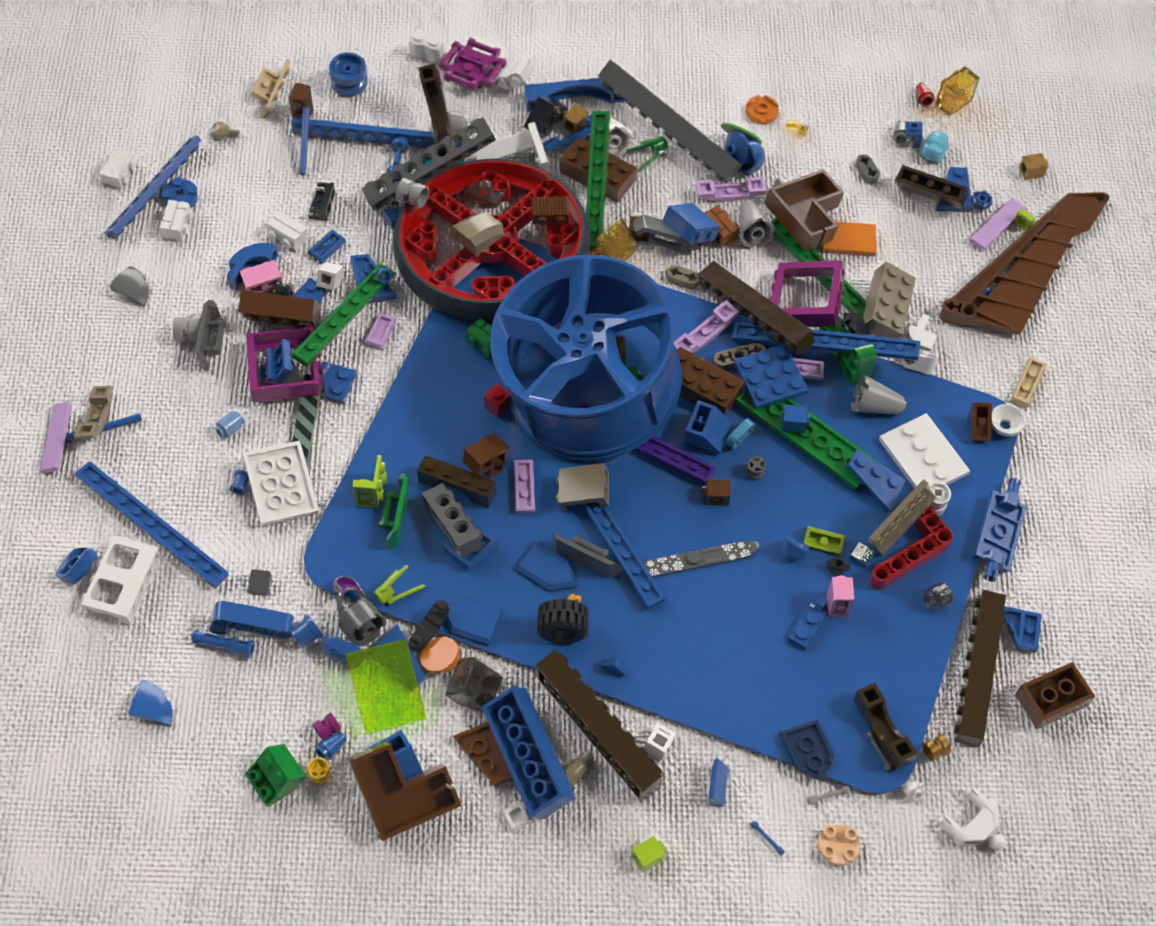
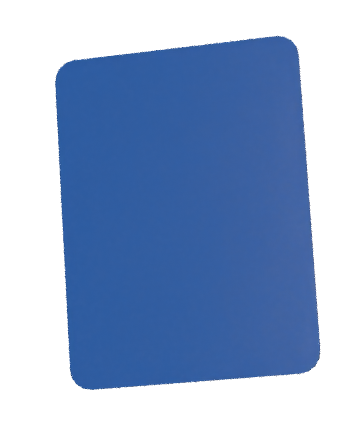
M519 238L518 243L546 263L560 258L550 256L547 247ZM504 261L498 263L482 262L453 288L461 290L463 286L472 288V281L478 277L510 276L514 279V284H517L525 276ZM659 285L673 313L674 342L684 333L688 335L713 315V310L719 306V304ZM432 308L307 544L304 563L306 573L313 584L327 593L337 596L338 592L333 589L334 580L340 576L351 577L358 582L365 592L367 600L371 601L379 612L416 626L422 623L436 601L443 600L450 604L465 597L503 610L489 645L487 646L450 633L445 620L438 630V634L536 670L535 664L553 650H556L559 654L563 653L571 669L575 668L582 676V682L585 685L589 684L596 693L792 766L794 765L779 733L818 719L835 756L826 776L827 779L862 792L878 795L893 792L907 783L918 760L979 560L973 558L972 555L989 492L993 489L1001 492L1018 434L1015 436L1000 435L991 427V440H970L971 421L968 420V415L972 402H992V411L997 406L1006 403L991 394L934 375L907 369L903 365L877 357L870 378L903 396L904 401H906V408L899 415L854 412L851 408V403H855L856 397H853V393L857 384H849L832 351L806 349L801 355L790 352L792 358L824 362L823 380L803 379L808 388L807 394L791 399L801 406H806L807 410L875 458L880 464L905 479L891 510L886 512L882 508L881 502L878 499H874L871 495L872 492L865 484H861L856 490L852 489L736 403L726 416L732 422L726 440L745 419L748 418L755 423L754 430L736 449L733 450L724 442L721 453L717 454L684 443L685 431L696 404L679 396L672 415L655 437L715 466L716 471L711 479H731L729 506L706 505V498L702 497V487L706 486L705 484L635 449L623 455L602 460L585 461L564 458L552 454L533 443L518 427L509 408L497 418L484 408V395L496 383L505 390L506 386L496 370L493 359L484 357L478 348H473L467 343L466 332L475 322L454 318ZM594 313V314H586V315H587V316H609V315H614V314ZM738 314L717 337L693 354L713 364L714 356L717 352L753 344L733 341L732 339L735 322H750L745 316ZM561 322L552 327L558 330ZM643 325L617 332L615 337H625V366H637L638 373L641 372L644 379L655 363L660 340ZM533 342L520 362L516 377L528 389L557 359L538 343ZM762 344L765 350L777 347L775 345ZM739 353L734 355L736 359L744 357ZM599 366L570 379L555 396L552 403L561 407L578 408L581 401H584L596 407L619 398L616 386L607 375L604 367ZM736 367L725 370L740 378ZM927 413L970 470L969 475L947 485L951 490V497L945 512L939 516L952 532L953 539L947 551L886 588L877 590L870 584L874 568L924 538L912 524L884 555L876 550L866 568L848 558L858 540L875 549L868 543L869 537L914 490V487L879 441V437ZM1007 422L1000 423L1003 429L1010 428ZM495 432L510 448L504 471L491 478V480L496 481L497 493L490 507L486 508L473 503L461 491L444 485L447 489H451L456 503L460 502L465 516H470L474 529L483 530L497 540L498 545L469 570L443 550L442 545L445 543L451 545V543L425 507L422 496L423 492L434 487L418 482L417 469L424 456L428 455L472 472L462 461L465 448L470 444L480 441L482 437L489 436ZM378 455H382V461L386 463L387 481L386 484H383L382 488L384 489V497L386 492L400 494L401 488L399 487L398 478L401 473L407 475L410 494L401 540L392 549H389L386 544V538L391 530L379 528L385 499L380 501L379 508L355 506L353 494V480H374ZM754 456L761 457L766 462L765 474L760 480L749 479L746 475L747 462ZM514 460H533L535 514H516ZM604 463L609 471L608 509L642 562L742 541L759 543L757 551L744 559L653 577L664 594L665 601L650 609L646 608L622 568L619 576L606 578L572 561L577 588H561L556 591H547L516 571L520 562L538 541L555 550L552 542L553 532L571 542L574 536L578 535L581 539L610 551L581 504L569 505L568 511H563L556 502V494L559 493L556 478L559 477V469ZM397 501L392 503L389 518L391 522H395L398 507ZM809 526L846 536L841 555L843 560L850 564V569L841 576L853 578L854 602L848 617H828L826 603L824 611L827 612L826 617L810 644L804 650L788 641V637L810 604L816 605L820 597L827 600L826 595L832 577L837 576L830 572L826 563L828 560H833L836 555H839L809 547V552L801 559L796 558L793 561L786 557V552L783 550L785 538L792 536L804 542L806 529ZM610 551L607 559L618 564ZM407 565L408 569L391 585L395 592L393 597L422 584L425 585V588L396 600L391 605L388 602L383 605L373 592L395 570L400 571ZM348 591L343 596L344 599L354 603L359 599L355 591ZM570 594L580 595L581 603L587 606L589 610L587 637L579 642L570 644L552 643L540 638L537 634L539 606L545 601L567 599ZM618 659L628 668L627 676L616 675L604 670L599 666L601 660ZM876 683L886 700L887 711L894 726L902 735L908 736L918 753L912 764L897 771L893 767L891 770L883 768L884 763L872 742L866 738V733L872 731L853 701L857 690ZM874 736V739L878 744L880 750L882 751L883 755L885 756L886 760L890 762Z

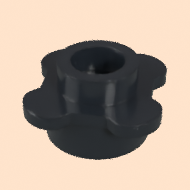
M836 555L833 560H828L826 563L830 572L835 576H841L850 569V564L843 560L842 555Z

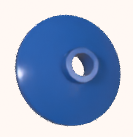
M732 131L726 137L725 151L742 165L749 157L748 140L740 131Z

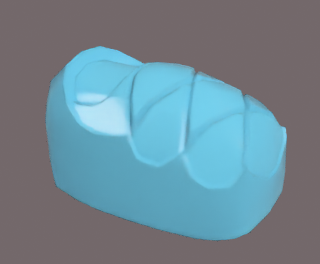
M939 130L933 131L923 143L919 156L929 161L940 163L948 148V135Z

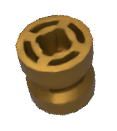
M943 734L936 736L933 741L928 740L922 744L923 751L931 762L938 760L940 755L945 756L951 753V745Z

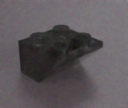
M476 657L459 659L445 696L458 705L483 712L482 706L496 697L503 677Z

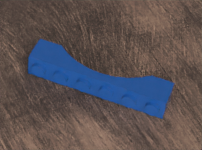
M600 78L524 85L527 112H531L538 96L554 98L557 101L570 97L585 96L601 99L610 104L626 102L627 100L623 96L622 98L616 96L613 93L614 89L612 87L607 88L600 83L602 80Z

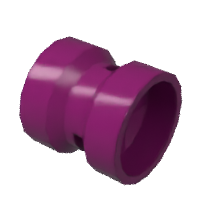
M331 712L325 715L323 720H317L312 723L322 741L327 739L330 734L341 730L339 723Z

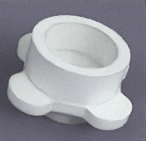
M917 781L909 783L904 788V793L907 795L905 800L907 802L919 800L924 794L923 788L925 785Z

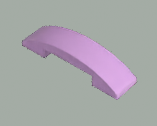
M764 177L746 178L744 183L713 184V180L695 181L698 197L711 201H739L757 197L767 192Z
M725 300L713 310V315L688 335L684 333L674 342L676 350L679 347L691 353L700 350L717 337L734 320L739 311Z

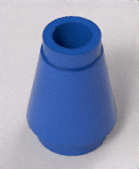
M337 732L319 742L315 752L319 758H323L326 761L328 759L331 760L347 739L343 733Z

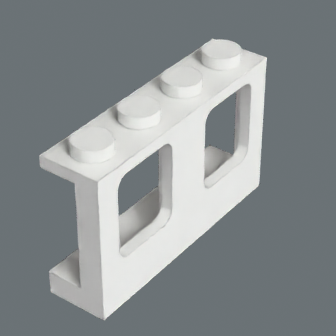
M113 535L111 542H108L106 545V553L103 559H100L98 562V570L95 576H92L90 579L87 593H84L82 596L81 605L87 614H90L91 610L121 618L124 624L131 625L162 556L159 548L156 546ZM120 547L139 551L135 563L130 570L112 566ZM104 581L123 586L120 596L114 605L96 601Z

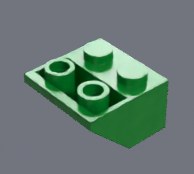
M285 744L266 747L245 773V776L266 807H270L296 790L307 777Z

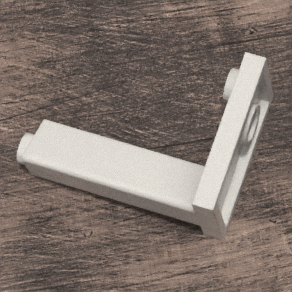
M535 122L528 124V131L498 139L471 155L473 160L500 159L534 149L537 166L550 172L548 160Z

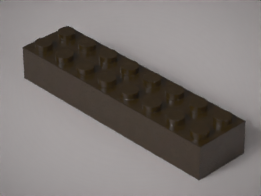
M553 650L535 664L537 679L641 803L661 788L663 771L656 763H651L648 759L649 755L643 747L639 748L634 743L635 738L629 731L625 732L623 730L621 721L615 715L611 716L607 711L608 706L601 699L598 700L594 696L595 691L589 684L585 685L582 682L580 673L575 668L571 669L565 655Z

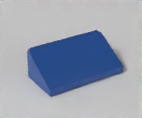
M715 758L712 765L708 804L724 807L728 767L719 758Z

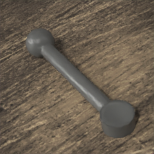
M867 732L866 738L872 742L884 763L883 768L891 770L892 763L886 760L874 739L873 732Z

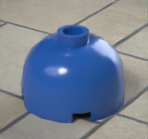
M747 139L749 157L738 170V172L742 171L743 175L757 172L764 165V149L755 140Z

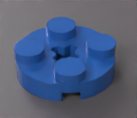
M175 177L163 188L162 197L166 206L169 200L188 202L190 208H192L198 201V190L193 182L181 177Z

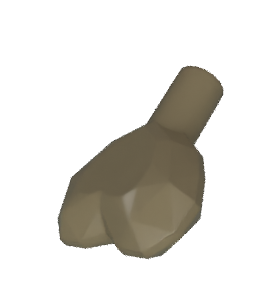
M224 122L214 123V130L211 132V137L217 140L226 138L229 135L240 136V130L230 129L229 125Z

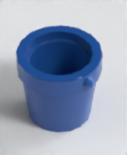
M306 614L304 619L290 631L301 647L316 639H322V636H324L311 617Z

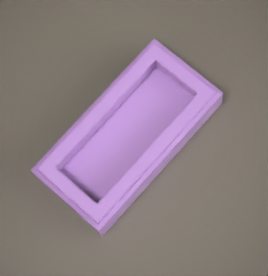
M379 313L365 340V345L383 350L397 322L396 318Z

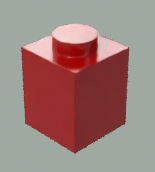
M496 383L484 395V408L499 418L509 408L510 393Z

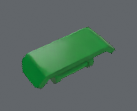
M401 473L398 478L399 487L401 488L400 494L386 492L384 497L385 503L382 518L379 521V528L391 530L386 538V544L389 549L398 545L401 540L410 494L408 477L405 473ZM397 501L398 507L395 522H391L389 518L392 503Z

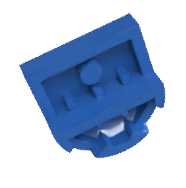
M282 339L275 350L267 348L265 351L266 362L265 365L260 366V377L262 380L273 384H280L287 375L291 374L293 369L291 364L292 350L288 340Z

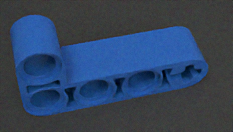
M218 601L212 610L209 631L213 634L224 635L229 629L286 639L292 635L290 631L293 628L294 616L289 613L229 601Z

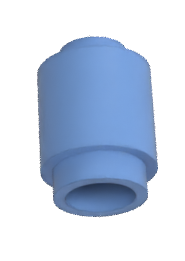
M237 411L229 412L216 422L215 430L220 437L228 438L242 427L244 419Z

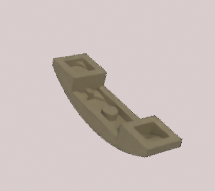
M111 385L93 386L89 396L91 405L84 423H79L74 434L75 439L95 438L101 433L111 407L113 389Z

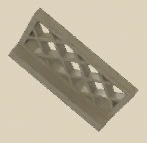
M923 479L869 537L868 543L882 555L895 544L937 499L931 493L926 480Z

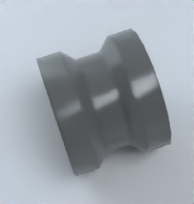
M751 457L747 462L746 475L752 480L762 479L766 470V462L761 457Z

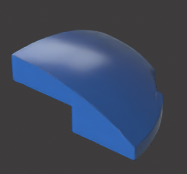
M142 680L128 712L129 716L147 719L151 723L171 727L173 723L172 705L164 695V691L157 685Z

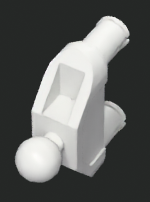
M975 787L965 797L980 809V813L965 828H961L948 815L939 823V826L953 837L952 840L957 846H980L988 839L990 847L995 851H1002L1006 847L1004 836L993 833L998 826L997 803L993 799L988 800Z

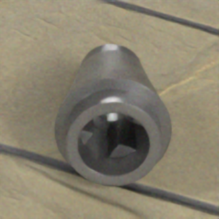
M899 120L896 123L893 133V140L897 144H905L910 138L905 136L906 121Z

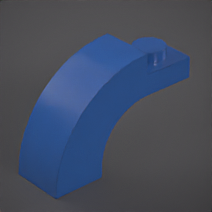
M256 243L236 252L229 260L230 270L227 274V280L230 289H238L242 282L241 270L263 264L264 262L273 260L276 262L279 256L277 244Z

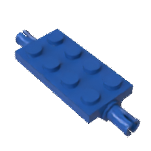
M1017 478L1009 479L1008 488L1005 493H1000L994 489L989 492L972 557L987 564L983 578L987 580L988 577L989 582L996 581L998 570L1008 573L1013 562L1027 508L1026 505L1020 503L1018 493L1022 482L1021 480L1017 482Z

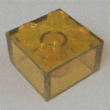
M966 66L960 70L957 69L950 77H946L941 81L935 105L950 117L973 101L980 77Z

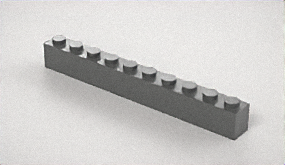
M609 60L598 74V77L602 79L600 83L607 88L612 87L614 89L613 93L619 98L623 96L627 100L625 103L633 109L634 107L639 109L638 113L645 119L649 117L654 127L657 129L661 127L665 130L664 135L671 140L672 138L678 141L676 144L683 150L687 148L690 151L689 155L695 160L700 159L703 161L702 165L709 171L713 169L716 172L715 176L721 181L727 180L730 182L742 167V164L614 61Z

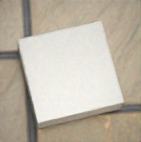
M521 802L502 811V815L512 832L531 823V819Z

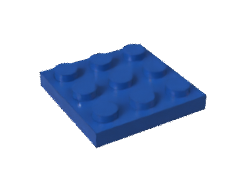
M785 345L734 360L736 370L740 378L745 381L744 386L756 410L807 394L808 388Z

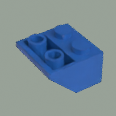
M697 401L685 431L684 443L720 454L732 422L716 406Z
M402 730L369 747L372 748L388 741L392 746L404 779L423 772L415 752Z

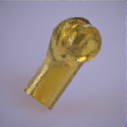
M786 121V129L799 130L798 134L800 136H807V131L809 130L807 125L800 121Z

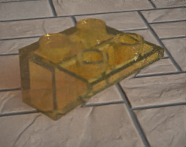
M623 219L613 223L596 240V255L626 261L636 251V240Z

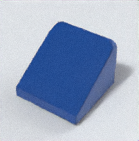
M383 209L384 218L391 229L395 228L400 209Z

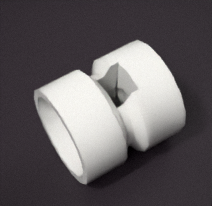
M933 482L929 484L931 493L937 499L930 507L940 516L945 512L951 497V490L942 482Z

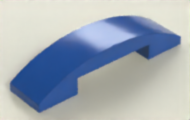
M592 114L584 118L587 125L561 140L556 136L551 137L542 143L543 148L546 150L561 149L571 146L578 137L584 139L591 133Z

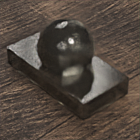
M485 179L478 183L473 182L465 190L466 197L494 208L504 199V193L493 192L492 183Z

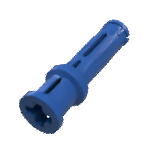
M195 630L191 638L192 643L223 649L231 655L235 653L245 655L248 659L252 657L255 649V641L239 640L235 636L226 638Z

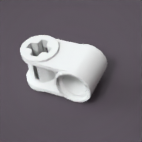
M920 349L918 361L901 359V363L907 369L932 375L935 372L939 355L932 351Z

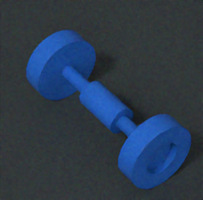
M402 138L392 140L391 149L396 153L393 166L388 167L386 172L394 170L400 164L402 156L400 153L408 151L409 144L406 140ZM401 178L396 179L395 182L401 181Z

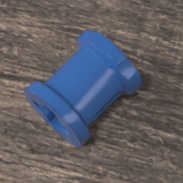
M236 470L234 482L230 485V491L238 495H245L247 491L246 486L249 481L247 471Z

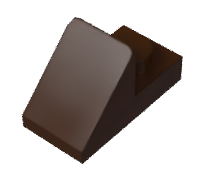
M972 402L968 415V420L971 421L970 440H991L992 402Z

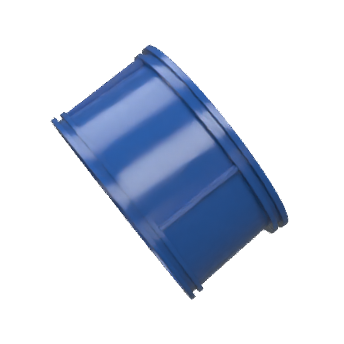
M601 255L565 257L547 263L530 272L513 286L501 302L491 329L490 345L492 358L496 370L506 386V391L510 393L509 409L521 431L542 449L564 458L585 461L602 460L623 455L640 447L655 436L667 423L678 403L682 385V371L680 359L674 346L675 328L673 313L659 285L636 266L623 260ZM605 313V314H614V315H609V316H587L586 314ZM561 322L558 330L552 327ZM643 325L660 340V347L651 370L642 381H638L621 362L615 334ZM534 342L538 343L557 361L552 363L526 389L519 382L516 375L524 354ZM599 366L604 367L607 375L621 394V397L617 400L589 408H567L552 403V400L570 379Z

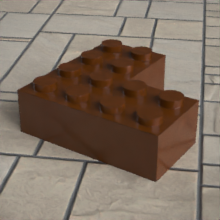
M822 169L769 188L764 204L799 245L807 251L817 247L818 244L823 245L833 241L838 225L826 211L839 207L844 191Z
M388 741L347 758L381 841L462 806L455 788L451 786L453 782L447 767L442 763L404 779L392 746Z

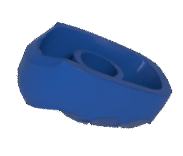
M74 548L62 562L55 575L64 583L69 585L76 584L88 574L93 562L98 560V556L92 548Z
M326 635L322 650L328 658L339 664L353 665L355 668L362 665L365 655L357 644Z

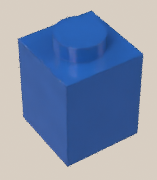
M784 405L782 431L804 433L806 425H810V414H807V407Z

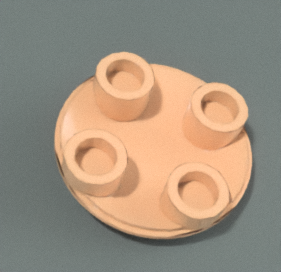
M828 825L819 836L818 848L823 858L835 865H848L859 856L861 843L855 829L844 825Z

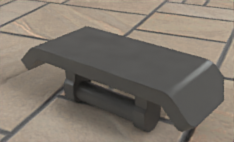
M640 215L633 222L637 235L649 232L646 240L647 244H654L679 252L682 243H688L664 223L662 219ZM655 235L667 237L677 241L675 243L670 242L667 240L656 238ZM698 243L692 244L695 251L699 250Z
M212 300L206 301L203 305L195 346L199 365L205 372L210 369L205 356L206 354H221L222 338L226 328V322L221 320L213 321L220 314L215 301ZM211 328L216 329L214 345L208 346Z
M553 532L552 542L555 551L567 559L606 578L617 577L621 574V565L607 559L609 550L602 549L581 539L578 535H575L571 542Z

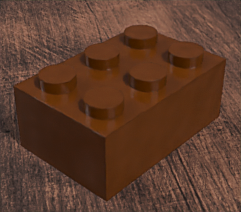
M1073 662L1022 684L1015 694L1036 729L1089 706L1095 698L1094 693Z

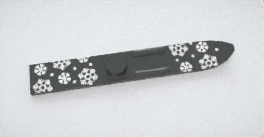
M754 541L736 542L643 561L651 576L657 577L744 559L757 551L759 543Z

